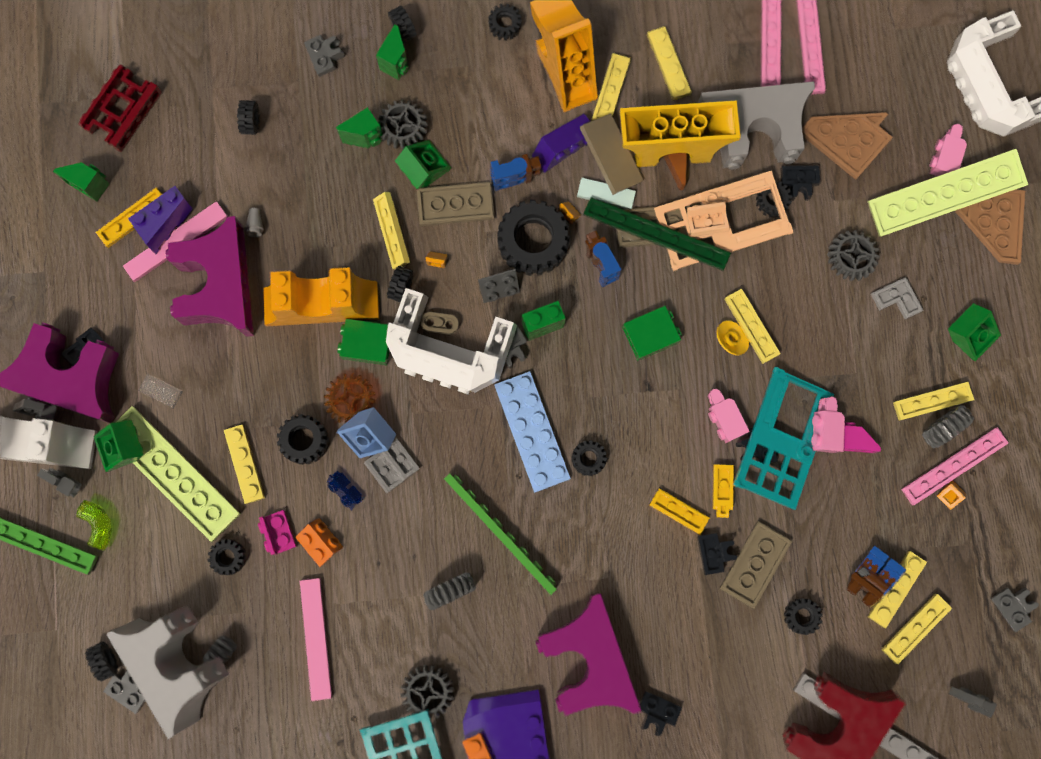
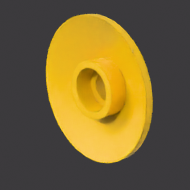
M723 321L718 325L716 331L720 345L727 352L739 356L748 350L749 340L740 325L732 321Z

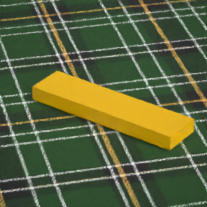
M156 187L99 229L96 234L106 247L110 248L133 231L135 228L128 218L161 196L162 193Z

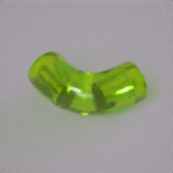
M84 500L78 507L76 516L88 522L91 526L92 531L87 545L106 551L112 533L111 520L104 509L93 502Z

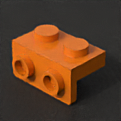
M319 518L309 523L295 537L319 567L323 566L335 553L343 548L339 540Z

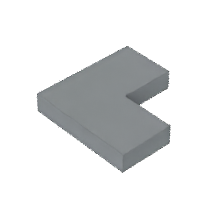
M906 277L871 294L879 311L895 303L904 319L924 311Z

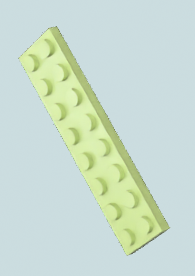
M1017 149L867 202L878 235L881 237L1028 185Z
M131 406L116 422L132 419L133 425L137 429V436L143 447L144 456L133 462V464L211 542H214L241 513L135 407Z

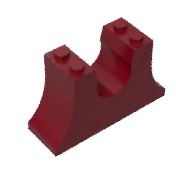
M824 672L822 676L818 675L813 684L815 686L814 690L818 698L829 709L839 713L838 725L827 734H817L810 731L806 726L793 722L790 727L787 726L782 734L785 748L799 759H872L906 703L892 689L878 693L865 692L847 686Z

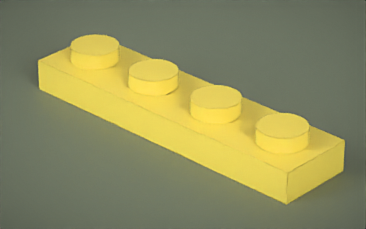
M662 27L648 32V39L673 101L690 95V87L666 28Z
M612 54L592 121L608 114L613 116L630 58Z
M384 192L374 198L373 201L392 269H396L398 266H405L410 261L391 193Z
M740 289L725 297L724 300L762 364L780 355L779 350L744 291Z
M969 382L899 400L893 402L898 420L901 421L974 400Z
M244 425L224 430L244 503L249 504L265 499Z
M908 551L900 563L906 569L905 575L880 603L877 602L873 606L867 617L883 628H887L927 562L911 551Z
M934 594L881 650L895 664H899L952 608L938 594Z

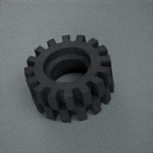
M507 3L506 7L500 4V8L495 6L494 11H490L488 17L489 29L491 33L493 32L494 37L498 36L499 40L503 37L504 41H507V37L512 40L513 35L515 37L518 35V32L521 30V14H519L518 9L515 10V6L512 5L510 8ZM502 17H509L512 20V24L504 28L499 26L498 20Z
M402 5L388 12L392 25L394 26L395 24L399 28L403 43L417 36L415 27Z
M239 101L237 124L240 134L257 135L260 122L257 101Z
M779 181L776 183L786 211L792 202L791 190H787V185L782 186V182ZM771 190L758 193L756 196V206H759L758 210L760 212L763 211L765 216L769 214V217H773V215L778 217L779 213L776 205H771L767 201V195L771 193Z
M401 266L396 267L389 283L387 298L401 303L405 288L410 289L412 284L413 270Z
M589 440L583 441L576 446L571 460L573 467L578 473L584 476H592L601 472L605 467L607 454L604 451V447L599 445L598 442ZM586 451L594 452L597 457L596 463L592 466H587L582 462V454Z
M224 539L216 542V545L210 548L212 550L208 552V555H210L208 562H210L211 565L209 566L214 569L215 573L233 575L245 565L244 559L246 560V556L244 553L246 551L237 541ZM224 550H231L234 554V560L229 565H224L220 561V555Z
M801 598L791 601L790 605L786 606V613H784L786 619L784 621L788 624L787 627L794 633L809 635L810 633H815V630L820 628L819 624H822L821 617H823V614L820 613L821 609L817 607L815 602ZM800 609H806L810 613V620L806 624H800L796 619V614Z
M102 641L86 649L87 664L91 668V673L93 672V676L98 681L102 682L118 673L117 660L114 659L115 655L112 654L108 644Z

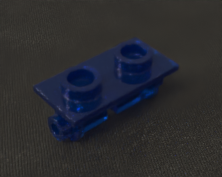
M336 471L333 475H329L327 486L331 492L336 493L340 497L341 503L352 511L356 503L359 504L363 501L362 494L354 485L347 489L346 486L351 482L342 472Z

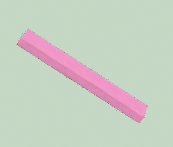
M762 0L761 87L781 85V0Z
M796 0L805 82H814L815 89L812 94H823L826 88L816 0Z
M216 201L169 234L170 238L167 241L164 240L158 248L159 251L156 255L148 248L123 265L131 279L136 282L167 261L166 249H168V243L200 238L226 220L228 216Z
M996 427L901 490L911 505H915L1007 445L1008 441L999 428Z
M320 578L300 581L311 701L331 699L332 690Z

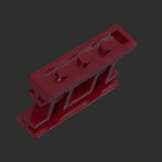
M121 64L113 70L110 79L102 86L101 92L92 100L90 108L81 116L79 122L81 128L92 135L97 128L108 133L104 141L119 152L123 151L162 94V91L156 84L145 80L141 87L131 82L130 80L134 74ZM122 82L129 86L124 94L117 90ZM135 91L142 94L137 102L131 99ZM118 97L129 103L120 117L109 111ZM101 112L108 116L103 124L96 121ZM114 121L121 124L117 132L110 129Z

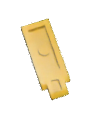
M713 465L712 508L716 510V517L729 518V510H733L734 465Z

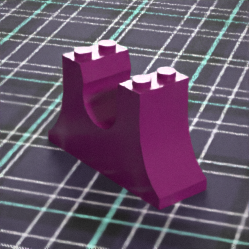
M235 216L227 217L218 229L206 236L193 240L168 243V249H166L167 261L179 271L194 272L203 270L207 272V283L200 292L193 295L184 294L172 299L173 305L170 306L172 317L184 326L220 323L238 329L246 337L254 336L244 227Z
M42 322L41 325L33 323L27 341L19 356L8 368L0 372V387L108 423H113L115 416L109 405L108 387L119 353L113 350L114 347L99 340H96L95 343L88 341L81 350L80 358L76 365L68 370H62L60 356L65 349L66 336L60 333V329Z
M600 593L590 595L583 611L572 621L538 635L539 639L536 640V645L539 653L543 652L545 657L559 656L566 651H575L583 655L586 660L587 669L584 677L579 682L567 685L557 692L558 697L555 698L559 712L563 711L564 715L567 716L590 707L603 705L621 707L633 714L641 712Z

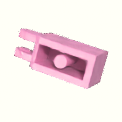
M954 124L942 139H938L935 145L936 155L932 157L930 167H932L930 174L940 176L960 169L967 146L965 140L961 139L963 131L961 125Z
M712 389L707 396L711 404L708 415L712 423H716L718 427L717 434L719 438L728 443L750 432L735 401L732 399L725 400L722 393H720L721 391Z
M833 396L820 399L818 412H814L812 419L814 426L812 436L813 451L844 452L845 417L841 412H837V400Z

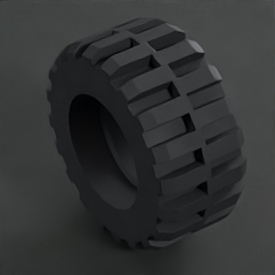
M530 200L528 204L522 201L519 202L518 207L512 206L510 212H506L503 215V220L498 226V247L503 260L507 261V265L510 268L514 267L516 272L520 274L523 271L528 276H531L532 273H537V276L543 275L545 271L547 273L553 271V267H558L561 264V260L565 258L569 247L570 231L568 230L567 220H564L563 213L556 211L557 207L554 205L549 207L547 202L542 200L541 204L536 203V200ZM530 223L543 225L551 233V243L542 252H526L516 243L517 231L522 226Z

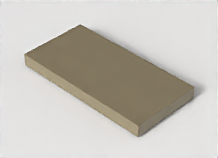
M611 114L579 127L612 195L644 181L630 151L623 148L622 135Z
M491 182L417 189L420 226L494 219Z
M655 207L624 209L627 212L659 224L654 211ZM680 209L664 214L667 225L683 221ZM685 226L674 229L675 231L688 235ZM617 229L618 248L656 245Z
M757 521L739 552L737 560L734 561L719 589L755 609L792 541Z

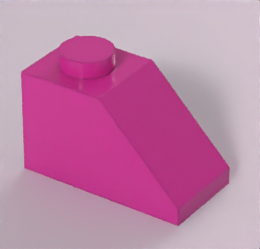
M844 423V451L881 452V447L863 427L856 426V423Z

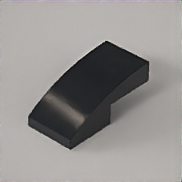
M91 327L77 337L76 342L63 351L61 355L73 367L78 362L81 350L88 341L95 343L96 340L102 342L104 340Z

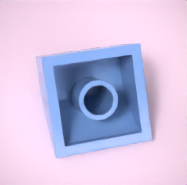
M374 407L358 412L337 430L340 437L359 458L388 451L396 436V433Z

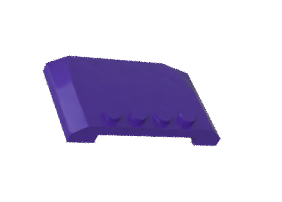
M539 689L470 699L463 719L465 740L482 732L493 759H549Z

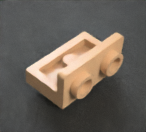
M713 202L707 205H694L687 208V219L691 237L729 231L725 202Z

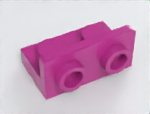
M285 510L265 517H259L258 527L261 534L264 533L266 541H264V546L267 552H270L271 555H276L297 547Z

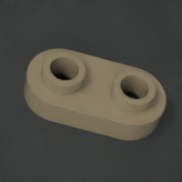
M427 312L421 317V326L427 332L451 335L459 328L457 318L450 314ZM429 320L434 321L432 326L427 325ZM450 322L453 326L452 328H447L446 324Z

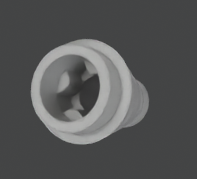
M258 208L249 209L244 229L249 237H260L264 231L260 209Z

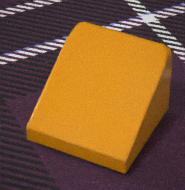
M564 202L559 205V212L563 213L564 218L572 224L581 216L570 202Z
M429 252L425 260L428 266L445 268L447 255Z
M952 480L941 490L937 497L952 510L966 498V493Z

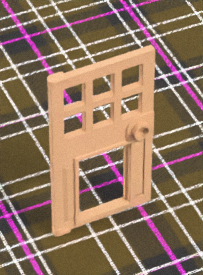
M772 171L654 208L660 225L673 230L685 226L688 236L691 237L685 207L699 202L701 205L713 202L728 203L770 189L780 219L736 233H732L729 224V231L694 236L693 238L702 240L712 237L715 247L731 253L784 235L793 234V229L788 221ZM680 209L683 221L667 225L664 214ZM667 249L673 271L699 263V261L689 257L679 260L676 252Z

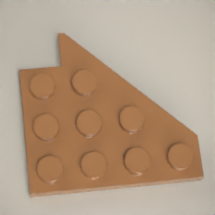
M887 113L811 117L802 128L803 137L855 180L893 138L879 126L887 117Z
M1015 189L955 210L999 263L1016 265L1021 263L1025 205L1024 190Z

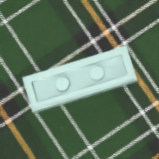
M581 178L577 197L587 200L592 197L615 207L632 209L636 191L626 189L612 195L607 184Z

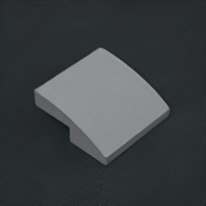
M397 438L393 440L388 451L375 454L364 462L386 494L420 469Z

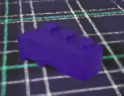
M585 114L540 139L532 157H539L541 169L544 173L571 154L577 152L584 145L588 146L579 128L591 122Z
M173 186L128 219L144 243L156 255L160 245L164 240L167 241L170 238L169 234L176 226H180L193 208L177 187Z

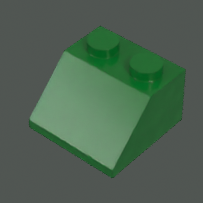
M394 24L378 50L376 58L380 71L399 80L401 76L407 73L409 66L399 28Z
M368 107L336 126L338 135L344 144L370 148L371 146L379 145L382 141L383 134L380 125Z
M430 140L406 146L395 160L401 171L404 172L416 189L429 186L451 169Z
M81 162L53 170L68 185L98 202L110 184L105 180L106 176L92 164L87 166Z
M974 303L948 328L952 341L975 362L1001 336L992 311Z
M132 419L110 423L93 436L105 472H110L136 462L144 456L143 447L139 442L137 429L133 425Z

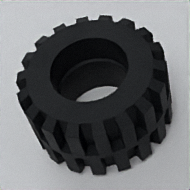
M303 414L291 416L290 420L286 419L284 421V426L279 428L281 430L280 433H277V438H279L277 446L280 447L279 451L285 458L294 463L308 465L312 464L311 462L318 461L320 456L323 457L325 454L323 453L324 450L328 448L327 442H329V437H327L328 432L321 422L310 415L305 416ZM301 429H309L313 433L311 446L303 451L295 449L293 445L294 435Z

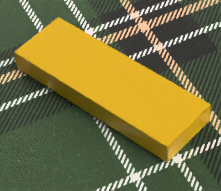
M660 488L649 506L701 535L710 519Z

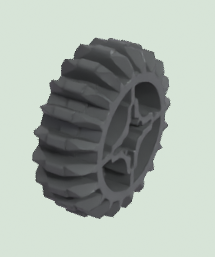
M403 99L401 104L394 100V106L388 104V110L382 109L383 115H379L380 122L378 123L383 134L382 140H387V145L393 144L395 149L400 145L403 150L405 145L409 146L412 143H418L417 139L423 141L422 134L427 133L425 128L428 127V123L426 122V115H423V109H418L417 103L412 106L410 100L407 104H405ZM409 114L417 119V125L409 120ZM388 124L396 129V135L388 130Z
M854 230L852 234L849 231H846L844 235L839 234L838 239L834 238L833 244L828 248L831 250L827 253V256L831 257L828 263L834 264L831 270L837 269L836 276L842 273V279L844 280L848 276L850 281H853L855 278L860 281L862 276L867 278L869 273L875 271L874 267L878 266V262L875 260L880 258L879 255L875 254L879 251V248H873L876 241L870 242L871 236L865 238L864 232L858 235L857 230ZM850 243L848 250L840 251L843 244ZM851 253H853L854 256H856L855 259L852 258L853 256L850 255ZM867 260L864 268L856 269L858 262Z
M964 405L957 406L927 427L922 436L932 448L940 447L969 427L974 417Z
M465 572L426 591L423 594L425 604L429 610H435L476 589L475 581L470 573Z
M423 665L422 672L419 667H416L417 674L413 671L409 672L412 679L404 678L408 685H402L401 689L407 690V692H403L400 695L401 697H407V700H404L402 704H410L407 712H410L412 708L415 710L413 714L428 710L430 719H432V713H434L436 718H439V710L443 714L446 713L444 705L451 707V703L447 699H454V696L450 695L449 692H453L455 689L454 687L448 688V685L453 681L452 679L445 681L449 674L445 673L441 676L442 668L434 672L435 665L431 666L430 671H428L427 665ZM428 676L424 686H413L416 679ZM434 677L440 681L444 692L434 688ZM430 682L429 688H431L430 691H433V694H430L426 700L422 690H425ZM412 692L422 698L421 707L413 700ZM430 699H443L438 706L427 708Z

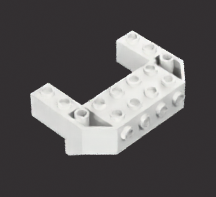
M1014 10L991 20H987L986 17L965 28L955 40L947 61L948 69L956 80L957 88L961 90L964 96L965 104L969 106L972 112L973 120L977 122L980 128L1003 137L1041 122V97L1028 102L1025 96L1012 102L985 49L989 45L1012 37L1022 27Z
M405 288L394 324L389 323L386 338V344L397 366L405 369V374L415 377L417 373L423 375V380L433 383L435 379L441 381V386L451 389L453 385L459 387L458 391L469 394L470 391L475 393L499 381L517 328L514 322L495 317L484 353L479 351L473 352L418 334L417 330L428 297L422 293Z

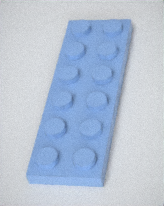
M527 372L494 384L534 493L570 480L571 478L531 373Z

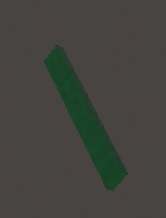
M590 197L583 213L586 217L721 271H724L731 254L728 251Z

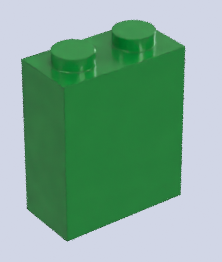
M559 301L522 314V326L528 341L564 328L566 318Z
M666 306L623 324L622 329L637 361L680 343L681 331L678 327H675L672 321L674 320L673 314L670 309L667 310Z
M346 319L345 324L341 326L340 333L343 335L342 342L338 344L337 353L340 354L343 360L387 366L390 351L386 344L388 325Z

